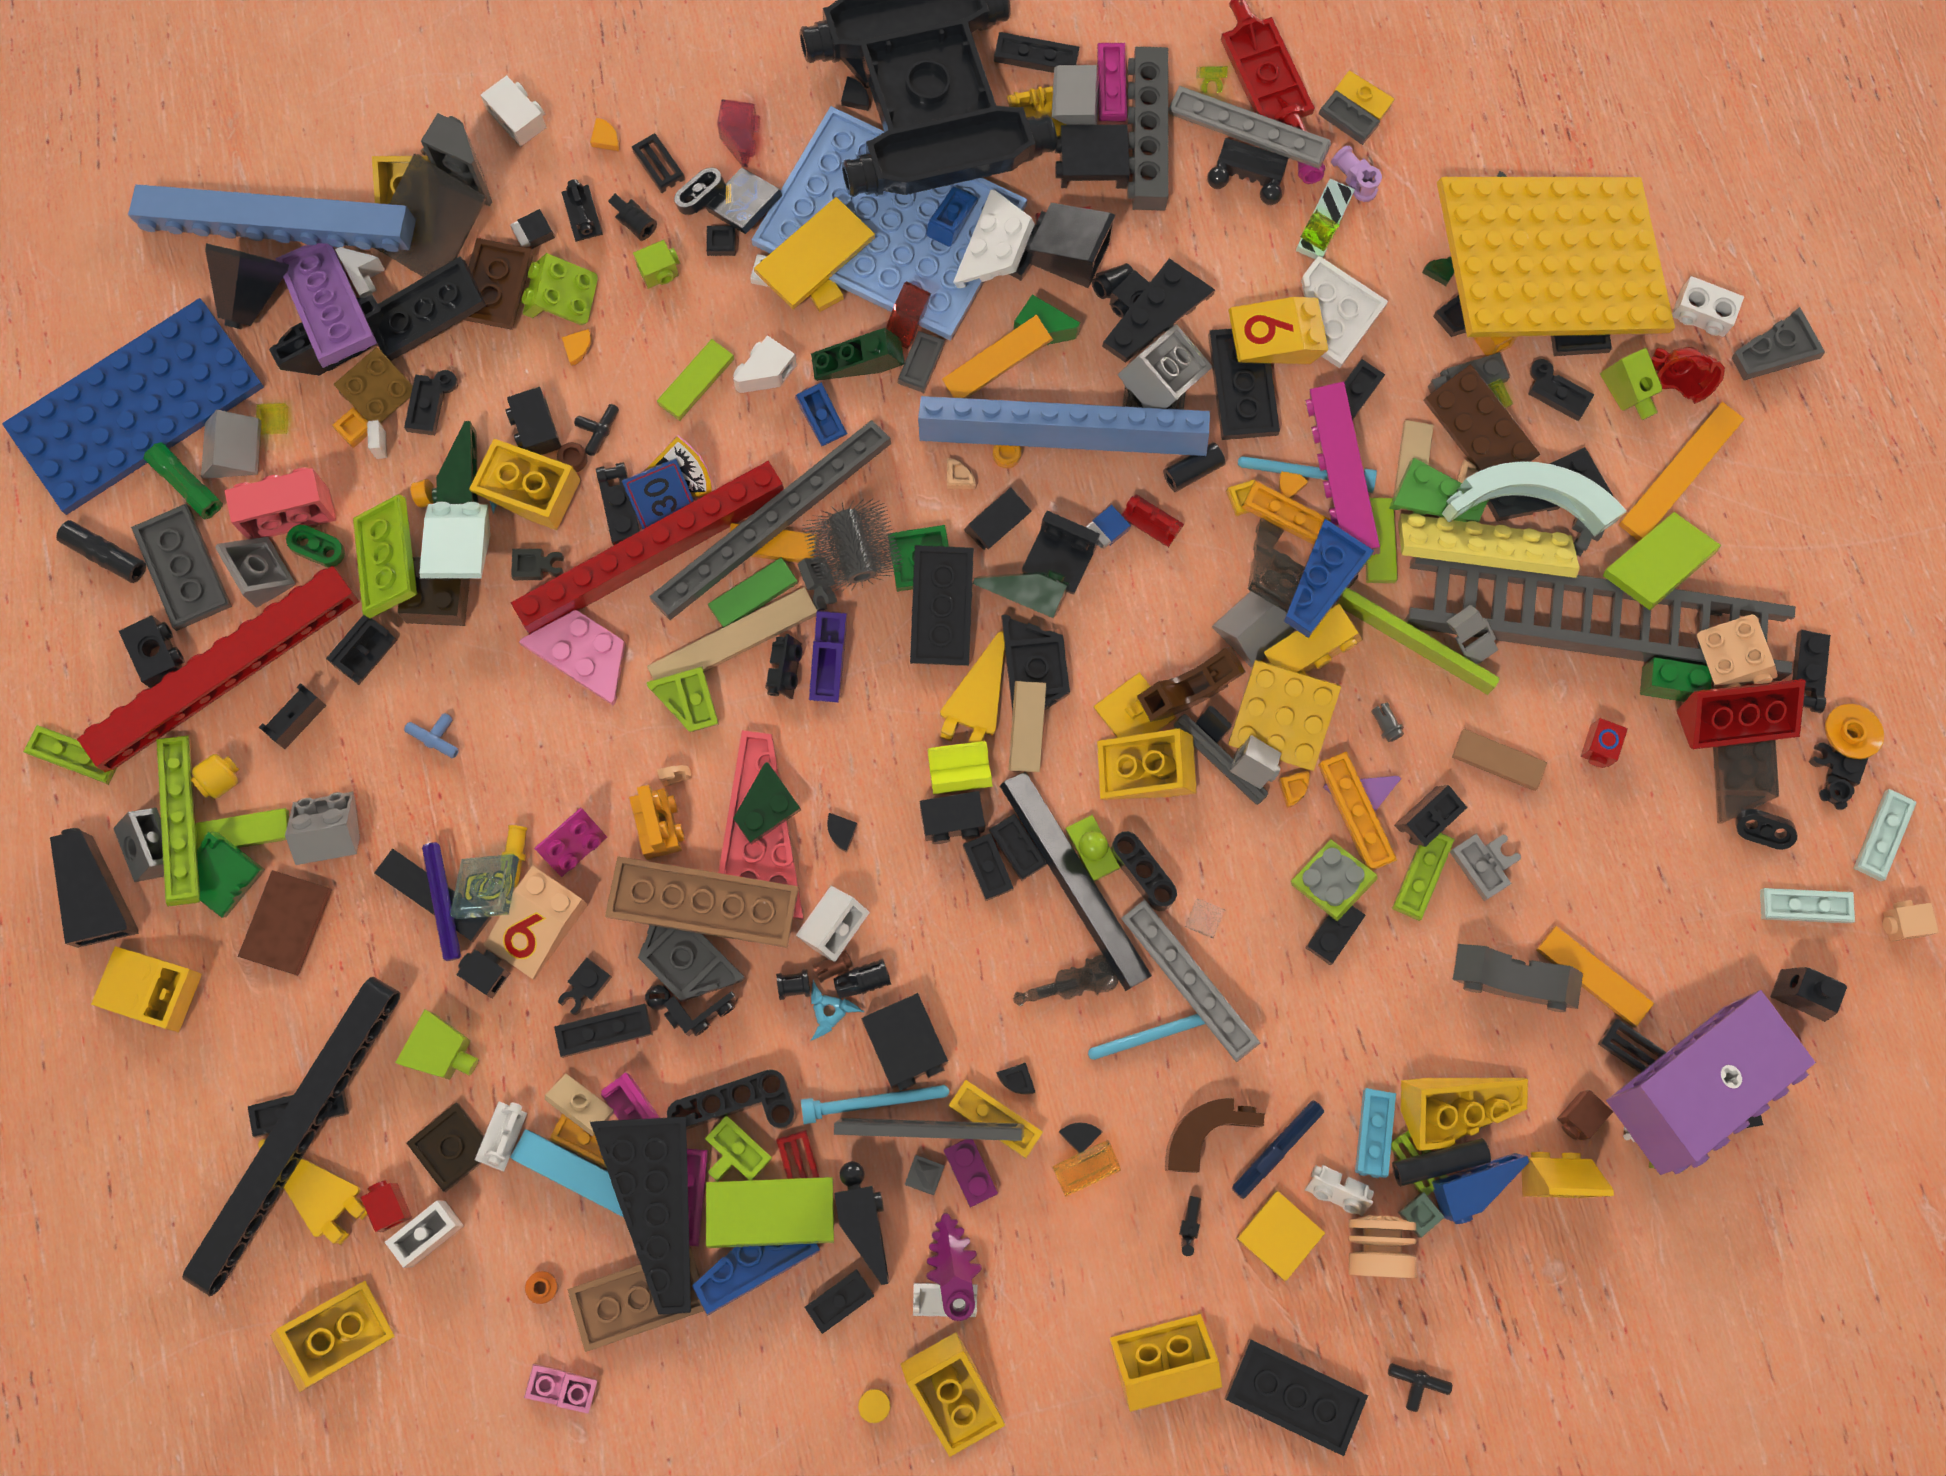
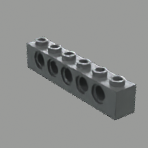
M1135 47L1134 57L1128 59V75H1133V82L1128 83V99H1133V107H1128V124H1132V132H1128V149H1132V157L1129 156V174H1132V182H1128L1127 198L1132 199V210L1165 211L1168 201V48ZM1144 102H1149L1152 105H1146ZM1143 127H1150L1152 130H1146ZM1148 151L1152 155H1146L1143 152ZM1148 176L1151 177L1152 180H1145L1142 177Z

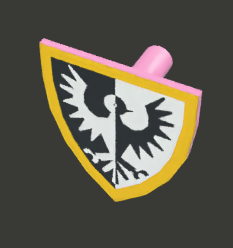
M679 435L644 469L646 471L676 458L692 497H703L713 491L712 480L706 464L690 444Z

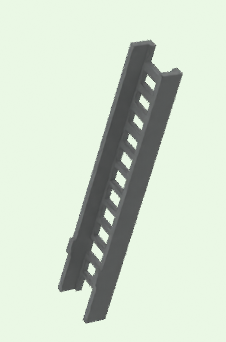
M1413 557L1410 561L1411 569L1436 572L1433 610L1410 607L1409 614L1404 621L1417 629L1456 634L1449 628L1446 622L1456 615L1446 612L1449 574L1465 576L1462 610L1469 605L1476 608L1479 578L1495 580L1491 619L1485 618L1496 637L1495 640L1649 662L1653 658H1661L1707 666L1699 641L1698 648L1678 646L1681 607L1698 609L1700 611L1699 632L1709 628L1710 615L1722 616V613L1730 614L1729 621L1738 619L1740 616L1755 615L1759 618V624L1767 642L1768 620L1784 622L1787 619H1794L1796 606L1674 589L1658 603L1671 606L1669 644L1649 642L1651 610H1648L1643 605L1639 640L1620 637L1622 599H1635L1608 579L1580 575L1572 578ZM1508 582L1523 584L1520 623L1504 621ZM1537 587L1553 589L1549 627L1534 625ZM1564 590L1584 593L1581 632L1561 629ZM1593 595L1613 597L1610 636L1590 633ZM1484 628L1472 637L1480 638L1488 632L1487 628ZM1773 659L1777 671V678L1773 680L1782 681L1792 674L1793 662Z

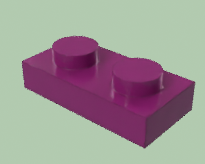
M965 1139L943 1150L970 1208L998 1194L973 1139Z

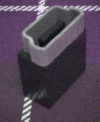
M540 209L510 224L521 247L527 248L531 246L533 249L555 238Z

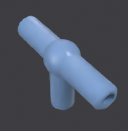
M442 714L430 732L412 722L405 725L404 731L422 741L426 747L434 748L450 758H455L458 755L459 750L457 747L441 739V736L453 721L452 717L448 714Z

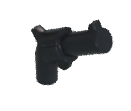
M1189 1196L1185 1221H1181L1179 1235L1182 1236V1254L1185 1256L1193 1255L1194 1239L1198 1238L1200 1227L1197 1221L1201 1198Z

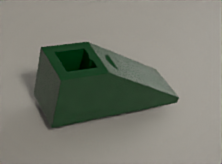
M885 327L811 353L814 380L816 381L882 373L905 365L901 338Z

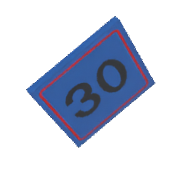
M676 458L622 480L642 529L694 502Z

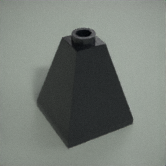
M206 243L205 252L218 318L225 319V326L242 329L243 324L251 326L283 279V276L287 273L289 264Z

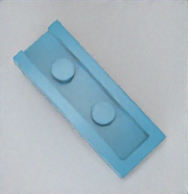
M1368 1088L1363 1090L1355 1173H1359V1175H1371L1373 1178H1386L1389 1176L1396 1093Z

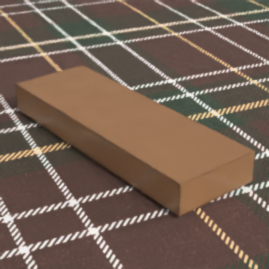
M1466 729L1461 731L1452 755L1454 759L1533 791L1538 789L1547 762Z

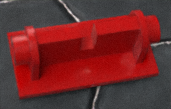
M1137 494L1129 499L1126 504L1127 507L1122 513L1127 522L1168 548L1184 526L1182 522Z

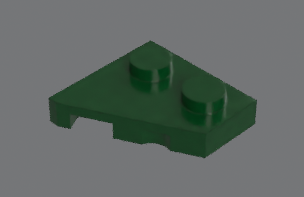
M766 762L733 819L752 845L800 812L801 808L769 763Z

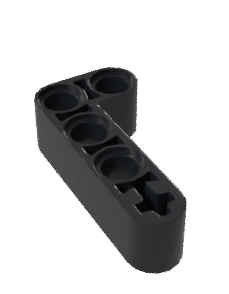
M766 1070L676 1100L671 1103L667 1110V1118L675 1117V1115L680 1113V1107L687 1111L696 1109L693 1102L697 1101V1108L702 1117L698 1118L697 1113L687 1115L686 1129L761 1104L763 1105L768 1122L777 1129L782 1130L791 1127L796 1119V1110L784 1076L776 1070ZM772 1076L778 1077L780 1088L774 1093H767L764 1089L766 1079ZM742 1086L748 1087L751 1094L748 1101L737 1103L734 1098L735 1091ZM712 1096L718 1097L721 1103L720 1108L715 1113H708L705 1110L706 1100ZM779 1106L787 1107L790 1112L788 1120L784 1123H776L773 1119L774 1110Z

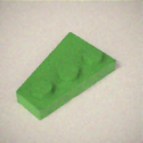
M1413 458L1409 462L1389 509H1406L1423 516L1431 514L1444 517L1442 513L1449 505L1446 501L1458 492L1457 489L1462 483ZM1488 500L1470 508L1454 520L1479 522Z

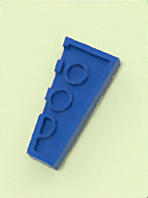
M1325 519L1284 622L1309 638L1370 559L1374 550Z
M817 1244L734 1247L695 1282L692 1287L708 1316L819 1253L820 1248Z

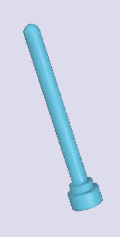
M1245 456L1238 459V465L1241 468L1275 473L1283 471L1300 474L1303 477L1328 480L1326 470L1320 471V467ZM1365 468L1364 475L1368 492L1373 493L1377 470Z
M1194 1014L1092 1047L1088 1051V1056L1090 1059L1096 1060L1204 1025L1205 1023L1198 1014Z
M946 1085L824 1103H820V1100L813 1101V1098L801 1099L804 1124L816 1123V1119H822V1115L945 1098L949 1095L950 1090Z

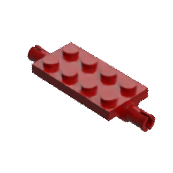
M1231 0L1229 7L1232 9L1238 23L1233 30L1222 33L1221 42L1254 113L1307 131L1301 118L1312 115L1315 107L1273 18L1261 20L1252 14L1246 0H1240V2L1239 0Z

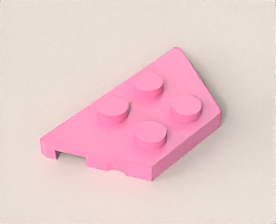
M574 610L523 637L519 641L523 647L611 705L616 703V689L618 680H620L621 659L624 656L625 642L590 618Z

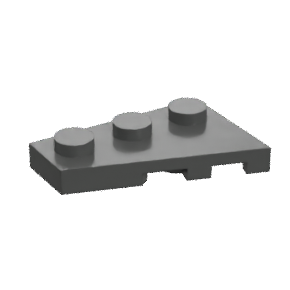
M1799 307L1783 321L1780 320L1772 329L1763 335L1757 336L1735 351L1732 360L1742 379L1748 380L1821 359L1825 351L1802 309Z

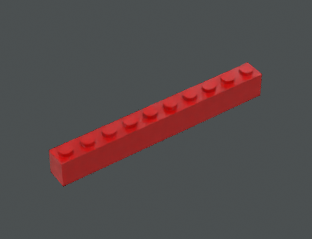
M768 460L510 603L527 632L531 634L574 610L579 611L706 541L729 528L731 523L736 524L751 516L784 490L783 483Z
M334 566L322 569L305 585L293 588L288 596L280 602L268 605L262 614L240 624L237 631L228 637L225 636L216 640L213 646L206 652L194 655L187 661L185 666L177 671L166 674L160 683L139 692L136 695V699L126 706L117 707L110 713L108 718L86 728L84 734L78 737L77 740L97 768L105 773L114 770L155 742L156 739L170 732L360 601Z

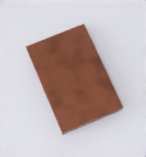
M272 870L237 957L298 976L332 889Z

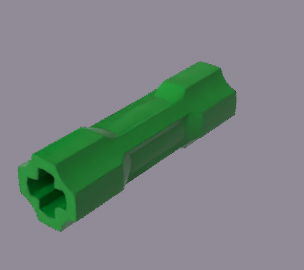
M163 442L154 444L145 452L143 459L161 477H164L204 520L212 518L215 513L220 511L223 503L180 462Z

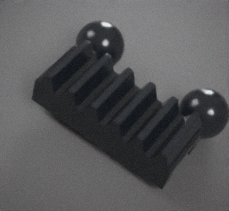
M1225 138L1217 165L1207 174V182L1212 188L1221 189L1227 185L1229 176L1238 174L1242 180L1248 177L1252 183L1258 180L1263 186L1260 191L1262 202L1266 205H1275L1282 198L1280 183L1288 157Z

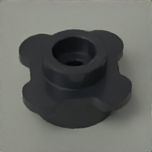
M1835 775L1829 776L1826 779L1827 785L1825 789L1819 792V797L1822 801H1829L1834 804L1837 810H1843L1847 807V801L1851 799L1855 792L1854 787L1848 781L1839 779ZM1835 790L1839 791V795L1835 794Z

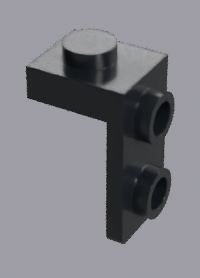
M731 991L692 1020L673 996L664 1003L668 1009L664 1015L674 1029L680 1026L687 1036L693 1033L695 1036H698L711 1026L709 1021L719 1014L720 1017H723L736 1007L734 1002L738 998Z

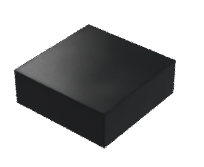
M707 226V256H735L736 229L732 226Z

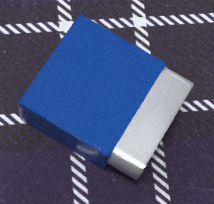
M1110 505L1086 526V528L1100 533L1098 546L1101 549H1105L1108 545L1111 546L1126 534L1131 527L1113 505Z

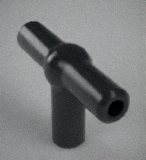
M608 405L599 423L582 416L575 418L574 424L576 427L593 433L585 448L586 454L595 456L603 439L609 435L610 426L619 411L616 405Z
M1393 1363L1389 1365V1376L1412 1383L1406 1408L1410 1411L1418 1412L1424 1388L1450 1395L1453 1385L1451 1382L1430 1376L1423 1370L1414 1371Z

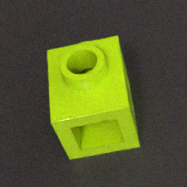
M665 240L633 252L636 265L648 289L659 284H668L675 277L679 276L676 265L680 264L679 258L674 248L668 249Z

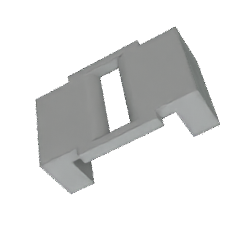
M1469 605L1446 621L1449 628L1457 634L1455 639L1467 659L1479 664L1498 651L1494 642L1496 637L1487 619H1483L1480 612L1472 605ZM1484 628H1487L1488 632L1464 648L1463 642Z

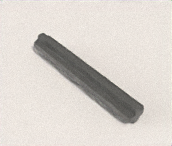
M1183 714L1177 719L1174 728H1180L1193 735L1194 747L1252 802L1258 805L1267 797L1268 791L1264 787L1259 789L1230 772L1234 759L1188 715Z

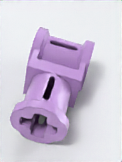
M1350 145L1345 146L1332 158L1331 164L1338 166L1347 176L1345 182L1349 187L1355 189L1353 193L1355 198L1362 202H1369L1376 197L1377 187L1380 185L1382 174L1379 169L1371 166L1365 159L1360 161L1352 153L1353 148Z

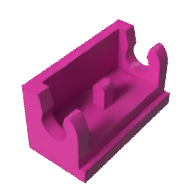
M627 1072L601 1091L602 1097L614 1109V1114L618 1120L660 1118L632 1076Z

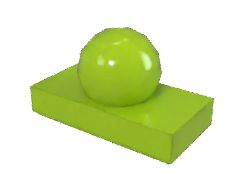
M1093 815L1066 827L1065 830L1094 882L1120 869L1108 841L1102 834Z

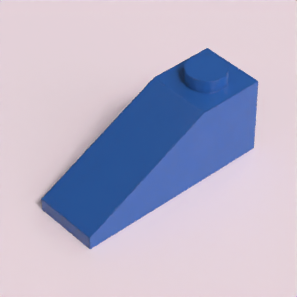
M1513 1153L1495 1159L1490 1163L1472 1167L1433 1181L1434 1194L1444 1219L1453 1221L1455 1224H1463L1473 1220L1472 1215L1483 1212L1529 1163L1528 1156Z

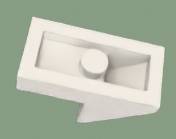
M342 247L335 249L359 296L364 298L366 295H371L377 291L370 278L385 270L379 258Z

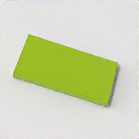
M400 494L353 518L362 612L368 618H372L417 595L406 498Z
M1673 512L1605 570L1603 576L1648 610H1651L1715 555L1721 545Z
M833 1177L706 1182L707 1248L834 1243Z

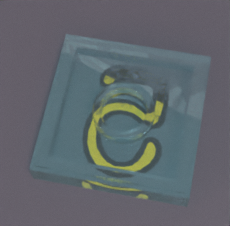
M514 854L461 859L450 915L455 919L509 915L519 858Z

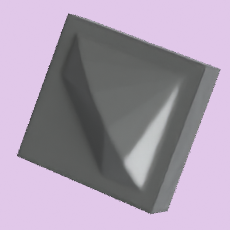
M915 1155L905 1185L934 1196L945 1165Z

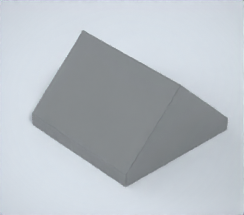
M1059 65L1054 67L1052 118L1066 125H1097L1099 88L1097 65Z
M216 410L205 422L201 477L209 479L258 475L261 420L255 417Z
M269 537L220 543L215 547L242 595L256 608L289 590L296 584Z
M1255 588L1212 626L1251 668L1255 659L1261 661L1266 657L1264 651L1288 637L1295 630L1284 622L1286 612L1281 602Z

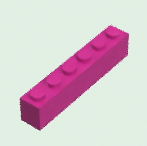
M1344 381L1310 389L1311 399L1305 401L1308 416L1315 417L1316 426L1311 427L1314 443H1320L1322 453L1317 454L1320 471L1326 470L1328 481H1323L1326 499L1332 497L1334 508L1329 509L1331 523L1338 525L1340 529L1374 550L1372 555L1380 554V544Z

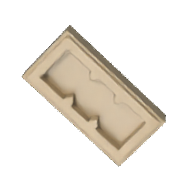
M567 1074L545 1094V1100L591 1136L595 1134L590 1122L607 1121L614 1112V1109Z

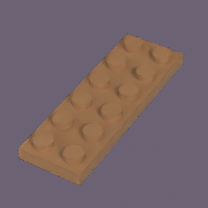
M617 856L605 917L788 948L799 887Z

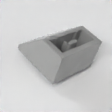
M337 792L327 797L304 798L298 802H293L285 837L295 865L357 854L360 834L353 792Z

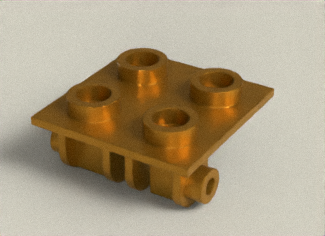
M378 347L373 349L333 384L339 390V393L367 421L379 420L380 423L411 397L413 385Z

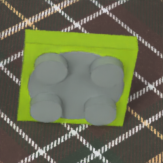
M1330 840L1291 880V884L1333 919L1338 921L1378 878L1376 873L1333 840Z

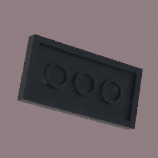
M460 256L380 302L378 306L384 315L375 339L381 352L392 361L486 307L487 305L466 261Z
M1232 329L1210 330L1208 338L1221 439L1278 436L1280 428L1271 363L1238 362Z
M915 545L910 664L969 666L974 548Z
M1249 1339L1224 1399L1344 1456L1368 1395Z

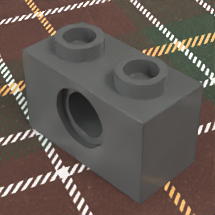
M157 808L127 812L113 829L134 882L163 877L161 818Z

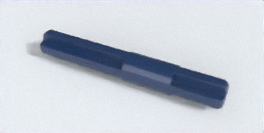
M1314 1100L1311 1101L1276 1140L1250 1165L1251 1167L1233 1185L1232 1190L1242 1199L1246 1198L1261 1180L1285 1157V1154L1322 1116L1324 1109L1319 1103Z

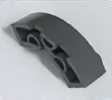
M1458 944L1453 980L1464 984L1463 989L1475 993L1485 991L1517 1000L1547 1005L1548 1010L1555 1012H1566V1008L1578 1009L1583 973L1572 966L1533 960L1529 961L1528 966L1524 961L1512 959V955L1496 951L1487 946Z

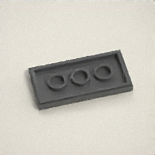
M187 504L131 527L173 629L178 631L232 607L192 511Z

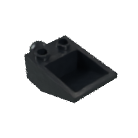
M850 1161L841 1167L839 1173L842 1183L848 1186V1190L835 1193L839 1225L881 1285L889 1284L878 1212L884 1211L881 1192H875L873 1186L860 1187L865 1176L864 1169L859 1163Z

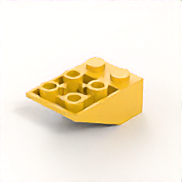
M115 946L91 1005L179 1033L202 973Z

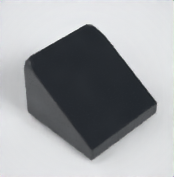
M1209 706L1196 721V724L1216 743L1226 736L1232 727V724L1213 706Z

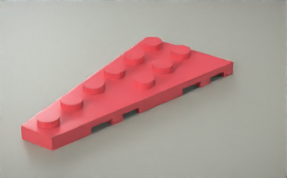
M742 730L718 873L798 886L787 821L751 845L733 819L766 762L769 763L779 777L772 734ZM798 890L793 919L804 920Z

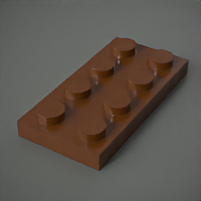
M1471 364L1423 400L1469 461L1477 467L1478 472L1504 463L1531 462L1540 455L1539 451Z

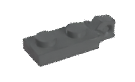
M1496 353L1447 368L1440 373L1441 377L1431 380L1428 388L1430 393L1434 392L1470 364L1488 387L1505 383L1510 377L1500 353Z

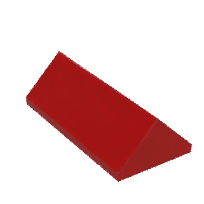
M1799 679L1694 691L1676 710L1689 747L1694 750L1800 737L1806 681Z

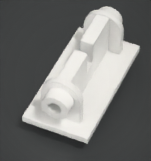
M498 1101L475 1157L476 1161L500 1171H505L527 1115L526 1112L521 1111V1105L512 1102L509 1106Z
M1315 1165L1311 1174L1313 1178L1305 1187V1191L1312 1193L1319 1200L1330 1201L1341 1206L1348 1213L1363 1216L1373 1204L1371 1199L1374 1191L1369 1189V1185L1348 1177L1343 1186L1340 1184L1342 1173L1325 1165L1321 1167Z

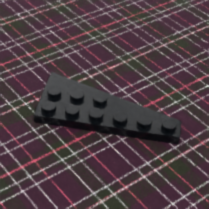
M686 1117L590 1122L658 1315L691 1313Z

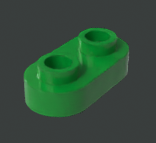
M307 525L294 526L287 533L286 543L293 553L322 566H336L341 563L345 556V549L337 538ZM303 539H308L306 545L300 546V542ZM329 550H334V554L331 557H326V553Z

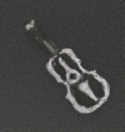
M1099 955L1093 959L1086 958L1085 966L1082 968L1071 967L1070 969L1060 970L1056 975L1054 983L1032 988L1024 993L1015 992L1013 1001L1015 1004L1023 1006L1026 1001H1037L1059 994L1066 1000L1072 999L1075 996H1082L1085 991H1094L1096 995H1099L1100 992H1109L1115 989L1118 984V978L1104 955Z

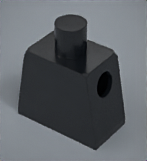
M1808 967L1781 969L1770 997L1825 1022L1838 1013L1847 985ZM1793 982L1797 984L1794 988H1792Z

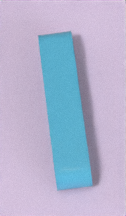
M527 1129L524 1130L510 1156L511 1159L623 1217L607 1170Z

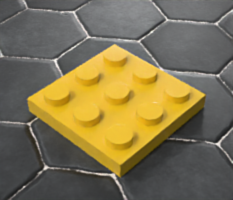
M1255 659L1228 745L1240 748L1252 735L1281 752L1279 761L1314 771L1341 685Z

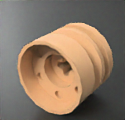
M1373 1215L1349 1219V1228L1363 1229V1236H1349V1241L1363 1244V1251L1349 1253V1275L1417 1278L1416 1256L1402 1253V1246L1416 1244V1239L1402 1238V1230L1416 1231V1222H1409L1395 1216Z

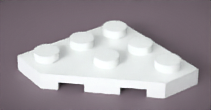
M1318 255L1303 275L1301 283L1304 297H1314L1319 300L1328 351L1321 357L1340 369L1384 310L1388 301Z

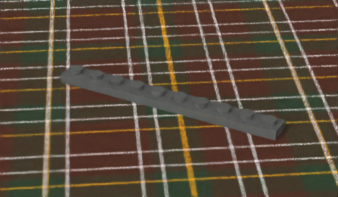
M872 420L651 594L649 596L651 602L669 620L673 619L891 445V438Z

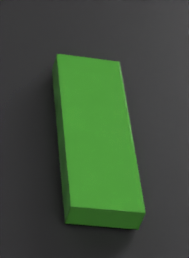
M779 558L708 603V607L724 628L748 616L798 584L783 559Z

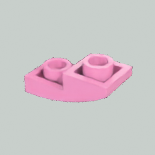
M533 1364L524 1398L589 1413L597 1380Z

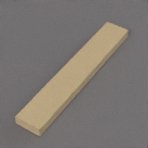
M805 587L648 665L647 668L654 680L698 667H703L704 672L815 617L817 609Z

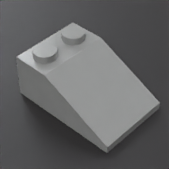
M1175 324L1117 375L1123 381L1125 387L1131 390L1144 408L1166 409L1213 366L1179 326Z

